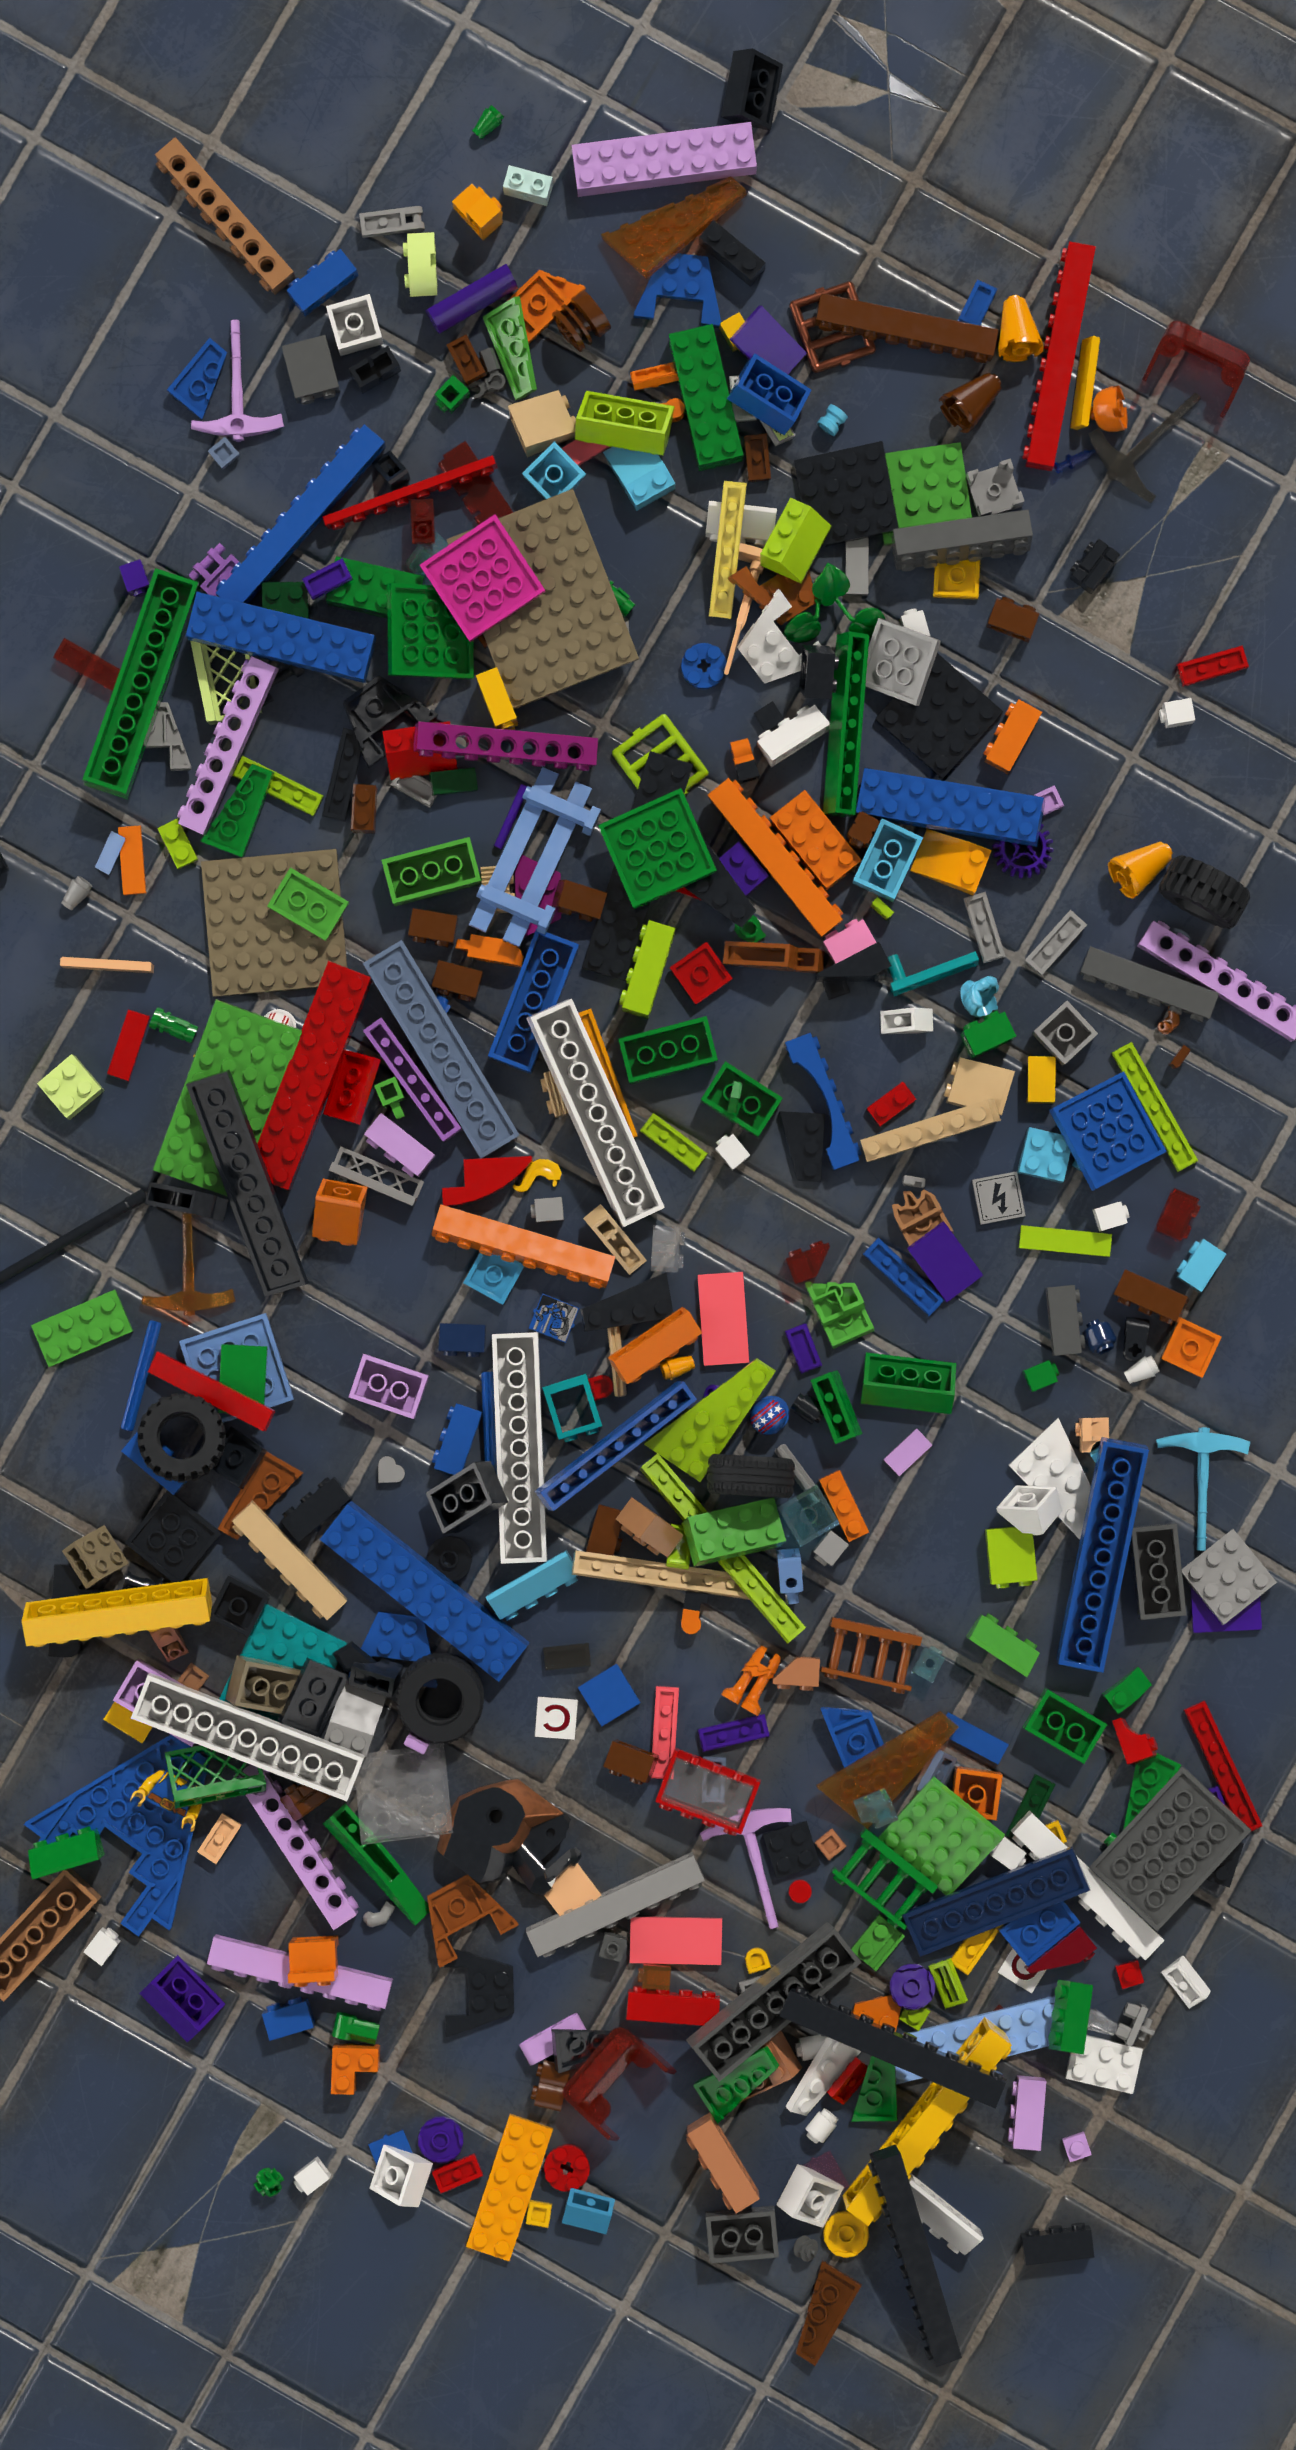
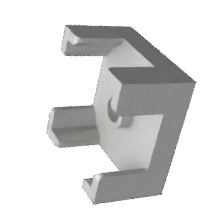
M1011 458L1001 461L996 467L978 472V469L967 472L966 481L978 517L1005 513L1023 506L1024 498L1022 492H1018L1013 476L1014 468Z

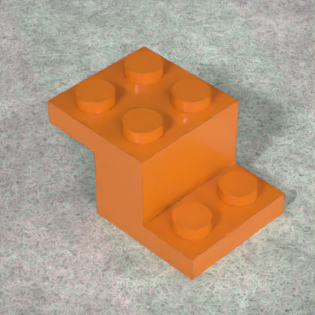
M338 1935L293 1937L289 1942L290 1971L288 1973V1983H294V1987H305L310 1982H317V1986L331 1985V1982L335 1981L338 1976Z

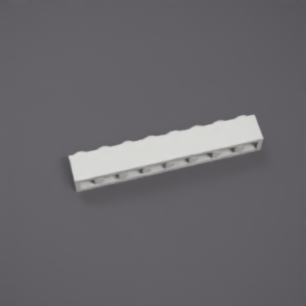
M1030 1810L1011 1830L1014 1834L1012 1839L1021 1848L1026 1845L1031 1850L1029 1855L1035 1861L1068 1848ZM1077 1857L1090 1886V1891L1078 1895L1081 1898L1078 1902L1087 1911L1092 1909L1096 1912L1097 1915L1094 1918L1104 1927L1108 1924L1114 1930L1111 1934L1120 1943L1125 1940L1130 1945L1128 1950L1137 1959L1141 1956L1144 1960H1147L1165 1940Z

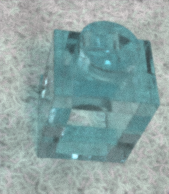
M932 1645L929 1649L923 1647L911 1671L933 1683L945 1660V1657L941 1656L943 1651ZM928 1659L934 1660V1665L932 1667L926 1666V1661Z

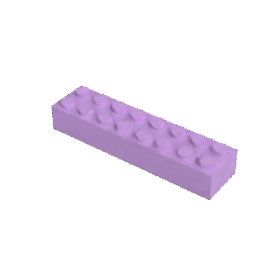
M751 122L572 145L578 197L754 175L757 171Z

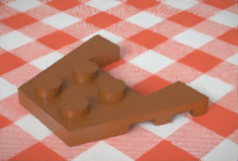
M747 566L728 577V580L733 585L736 584L743 590L742 593L747 597L753 598L762 610L770 603L774 593L779 589L792 606L775 620L779 625L786 623L815 604L814 600L816 597L812 592L813 583L809 570L802 584L778 574L759 586Z
M468 1874L427 1895L439 1968L458 1958L447 1936L490 1914L500 1935L519 1925Z

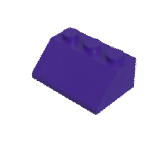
M178 1955L139 1993L187 2043L225 2005L216 1993Z

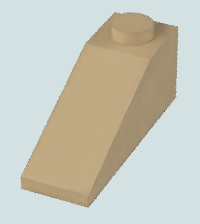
M601 1204L583 1218L629 1275L647 1261Z

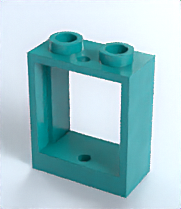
M587 1374L542 1387L559 1440L564 1439V1442L578 1439L576 1434L585 1432L586 1436L599 1432L598 1427L603 1425ZM584 1385L595 1423L562 1432L551 1394Z

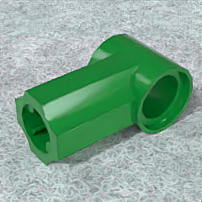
M337 2012L332 2036L343 2040L354 2039L375 2045L380 2024L357 2019L356 2016L348 2013Z

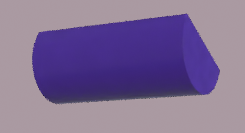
M505 264L426 309L425 312L436 331L440 334L517 290L518 287L510 269Z

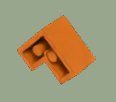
M335 2043L332 2047L331 2094L354 2095L357 2072H378L380 2068V2045Z

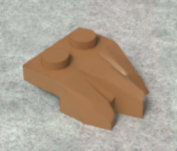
M926 1190L921 1191L919 1199L911 1191H903L905 1205H892L894 1217L909 1246L943 1221L954 1234L935 1195Z

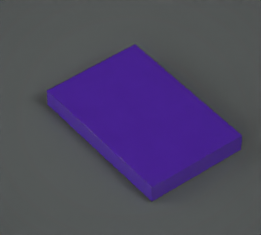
M760 305L729 339L749 360L755 353L786 374H789L807 353Z
M944 1221L907 1248L946 1302L983 1276Z
M1190 1587L1193 1633L1262 1629L1260 1596L1226 1624L1222 1625L1194 1589Z

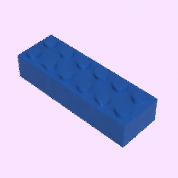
M536 928L490 1048L488 1058L529 1074L532 1073L540 1048L526 1018L559 1003L580 948L579 944L548 932L544 935L537 932Z

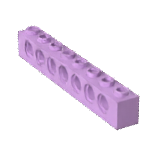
M252 656L250 660H245L241 669L243 676L240 681L237 680L232 689V693H234L232 701H228L224 707L223 714H225L222 723L218 722L214 730L215 740L213 744L209 743L204 755L207 758L204 765L200 764L195 776L198 779L195 785L191 784L186 797L189 798L186 806L182 805L178 812L177 818H180L178 824L202 835L207 834L279 668ZM252 676H257L259 685L257 688L251 689L248 681ZM248 697L250 706L243 710L240 708L239 702L241 698ZM233 718H239L241 721V726L236 731L230 727V722ZM228 738L232 743V747L229 751L225 752L221 748V743L224 739ZM217 759L223 764L222 770L219 772H215L212 769V763ZM207 780L212 781L214 785L210 793H206L203 790V784ZM197 801H201L204 804V811L201 814H197L194 811V804Z
M1153 921L1137 947L1198 985L1219 993V998L1290 1042L1296 1039L1295 1004L1292 1007L1285 1002L1286 998L1278 993L1271 994L1266 991L1267 987L1261 982L1255 980L1253 983L1247 979L1248 975L1237 968L1235 971L1227 966L1228 962L1222 958L1211 957L1208 955L1209 951L1200 945L1195 947L1188 942L1190 939L1181 933L1176 935L1169 931L1170 927L1164 922L1158 921L1156 923ZM1162 938H1167L1171 941L1170 949H1163L1161 947L1160 940ZM1181 950H1187L1190 953L1191 958L1189 961L1181 960L1179 956ZM1200 962L1209 964V973H1202L1199 970ZM1220 974H1226L1229 977L1228 985H1221L1219 983L1218 977ZM1239 986H1245L1248 989L1249 994L1247 997H1241L1238 994ZM1258 998L1267 1000V1009L1263 1010L1258 1007ZM1278 1010H1284L1287 1013L1286 1021L1278 1020L1276 1016Z
M251 1764L242 1771L248 1776L258 1775L257 1767ZM263 1769L266 1791L246 1796L328 1923L335 1930L356 1916L359 1906L353 1896H347L344 1891L346 1886L342 1879L334 1876L331 1871L334 1867L327 1857L323 1859L319 1852L321 1847L316 1839H310L307 1831L309 1829L302 1819L294 1821L288 1813V1809L280 1801V1798L283 1797L281 1793L284 1791L277 1780L273 1782L269 1776L271 1772ZM273 1798L278 1801L279 1807L277 1810H270L267 1807L268 1799ZM281 1818H288L291 1821L290 1829L285 1830L280 1827L279 1821ZM300 1837L304 1842L303 1848H295L292 1845V1839ZM311 1856L315 1858L316 1866L314 1868H309L305 1865L304 1859ZM326 1876L329 1880V1885L327 1887L319 1886L317 1877ZM338 1895L342 1901L341 1905H331L329 1901L330 1896Z

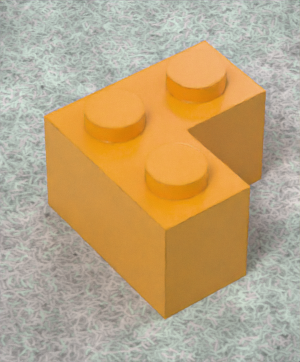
M471 184L452 201L456 212L482 240L487 238L503 223L501 204L495 197L490 198L481 187L476 188Z

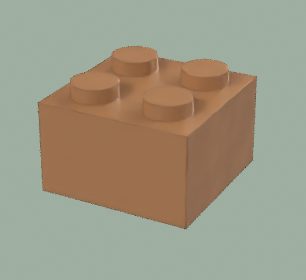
M632 1497L616 1518L622 1524L621 1530L630 1536L635 1534L633 1539L642 1546L649 1544L646 1548L657 1556L659 1553H662L668 1558L684 1536L660 1516Z

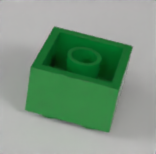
M998 1010L985 1016V1021L978 1023L975 1020L963 1027L964 1031L960 1036L971 1059L1008 1043L1016 1037L1005 1012L999 1014Z

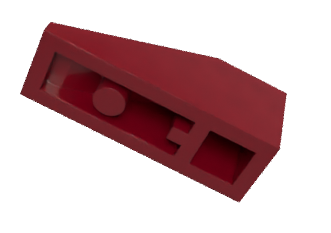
M1078 1925L1032 1964L1026 1965L1024 1968L1028 1973L1080 1963L1082 1960L1086 1962L1095 1955L1094 1951L1097 1947Z

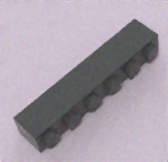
M1091 946L1088 949L1079 973L1084 976L1083 980L1094 984H1096V981L1105 984L1104 987L1109 990H1124L1127 996L1134 999H1139V996L1148 999L1147 1003L1156 1007H1160L1161 1004L1169 1006L1170 1012L1179 1015L1182 1012L1190 1014V1019L1201 1023L1204 1020L1208 1021L1210 1019L1219 995L1215 991Z

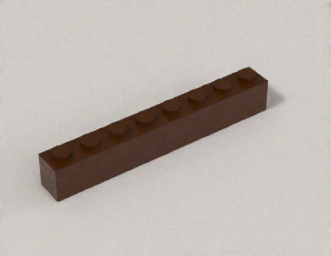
M821 293L814 326H819V329L823 331H832L833 329L841 331L843 335L854 336V334L863 335L864 339H882L891 345L902 343L911 349H930L929 351L935 354L946 352L952 354L955 358H974V361L979 363H987V361L990 362L992 360L999 330Z

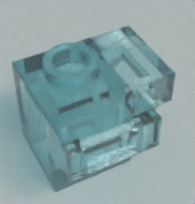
M885 1788L853 1801L861 1823L872 1822L875 1828L878 1829L898 1820L893 1803Z

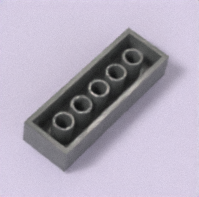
M1029 509L893 529L892 550L896 570L908 572L914 570L915 567L933 568L937 566V563L955 565L964 560L976 562L984 557L997 559L1005 554L1023 555L1030 551L1033 537Z

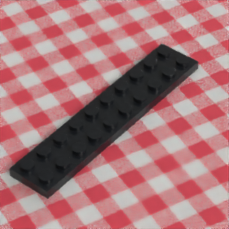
M650 751L632 810L682 788L685 794L693 764ZM614 864L606 890L607 896L600 919L596 921L582 968L626 982L650 902L636 909L632 907Z
M230 1069L188 1082L186 1084L265 1297L306 1285L308 1279Z

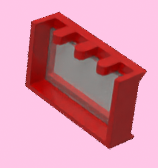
M675 1748L655 1802L660 1803L659 1807L664 1810L672 1811L673 1808L681 1811L680 1815L691 1820L694 1817L702 1819V1824L712 1828L718 1825L724 1828L723 1832L736 1836L737 1833L742 1834L761 1780Z

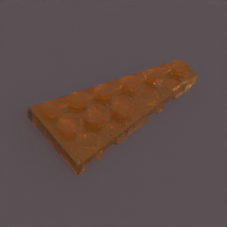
M730 176L706 187V190L699 194H690L679 203L674 204L672 202L641 216L640 220L632 224L625 223L620 226V229L611 233L607 231L601 234V236L611 248L643 277L648 279L699 236L713 220L719 219L744 198L747 192L742 185Z
M939 1711L816 1786L868 1829L959 1727L943 1712Z

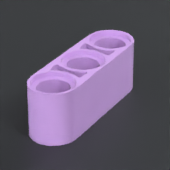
M578 2013L566 2017L519 2045L530 2066L554 2054L551 2029L586 2030Z

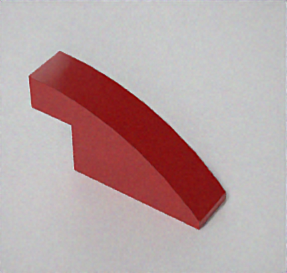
M533 1157L463 1159L465 1187L442 1188L443 1205L448 1207L463 1205L496 1193L517 1179L533 1162Z

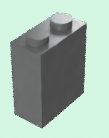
M326 335L282 346L297 403L306 405L313 403L316 398L323 397L324 399L335 397L336 393L341 392Z

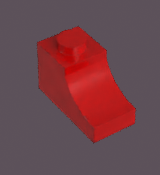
M1118 1718L1112 1721L1127 1765L1157 1756L1156 1750H1158V1746L1154 1737H1150V1734L1141 1735L1136 1733L1129 1727L1125 1718Z

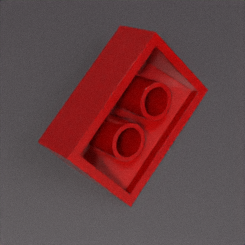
M450 721L441 722V724H451ZM415 726L383 731L391 781L395 778L405 779L412 778L415 775L426 776L430 772L458 769L456 757L455 759L442 758V754L433 753L432 757L419 756V752H414ZM434 735V744L439 747L443 746V738L439 735Z

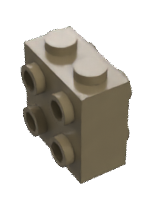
M105 1525L74 1541L62 1550L86 1589L129 1564Z

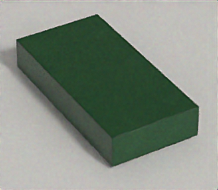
M475 768L429 773L432 796L478 790Z

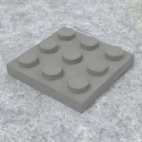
M878 618L868 647L866 687L919 706L941 640Z
M1234 1529L1182 1569V1576L1222 1625L1226 1624L1277 1583Z

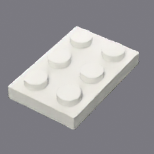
M1086 2035L1084 2055L1070 2053L1065 2078L1133 2094L1143 2048L1131 2047L1124 2043Z

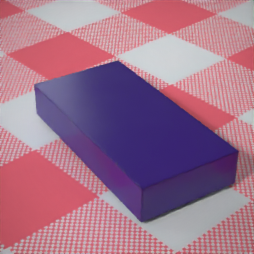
M343 558L302 580L312 600H315L352 581L353 578Z
M806 1323L785 1331L801 1374L822 1366Z

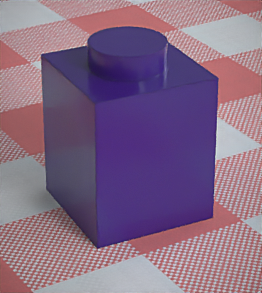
M139 559L119 566L129 595H134L135 597L146 595L150 582L142 561Z

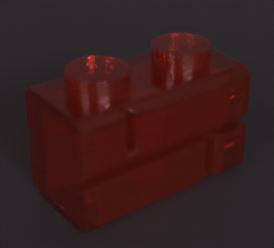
M1172 1189L1154 1231L1179 1242L1182 1238L1187 1239L1192 1226L1188 1225L1191 1217L1196 1218L1201 1207L1198 1205L1199 1199L1178 1189Z

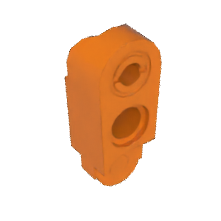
M471 934L470 941L457 939L455 949L468 952V957L478 961L522 967L524 957L522 951L517 946L503 941V939Z

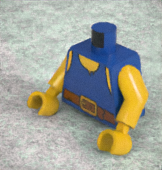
M182 1761L179 1770L183 1767L186 1761ZM189 1763L183 1772L190 1776L195 1766ZM168 1769L166 1771L159 1770L147 1777L138 1790L134 1791L131 1795L130 1801L133 1797L140 1798L141 1801L137 1805L138 1807L146 1800L182 1818V1829L184 1824L190 1823L192 1825L190 1832L194 1831L195 1820L199 1815L202 1804L175 1809ZM180 1776L176 1781L177 1790L187 1789L191 1782Z

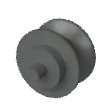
M803 2235L794 2244V2255L803 2261H811L817 2254L818 2243L816 2240Z

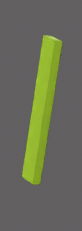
M1130 1042L1112 1052L1114 1060L1121 1072H1125L1177 1172L1197 1162V1157L1133 1043Z

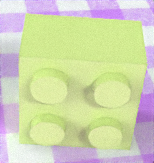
M73 1054L37 1083L69 1120L105 1091Z

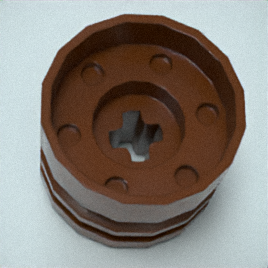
M585 290L580 291L571 298V303L574 307L573 311L563 304L561 306L563 314L559 310L552 313L562 336L579 352L585 349L583 341L588 345L592 344L589 332L600 338L611 329L605 314Z

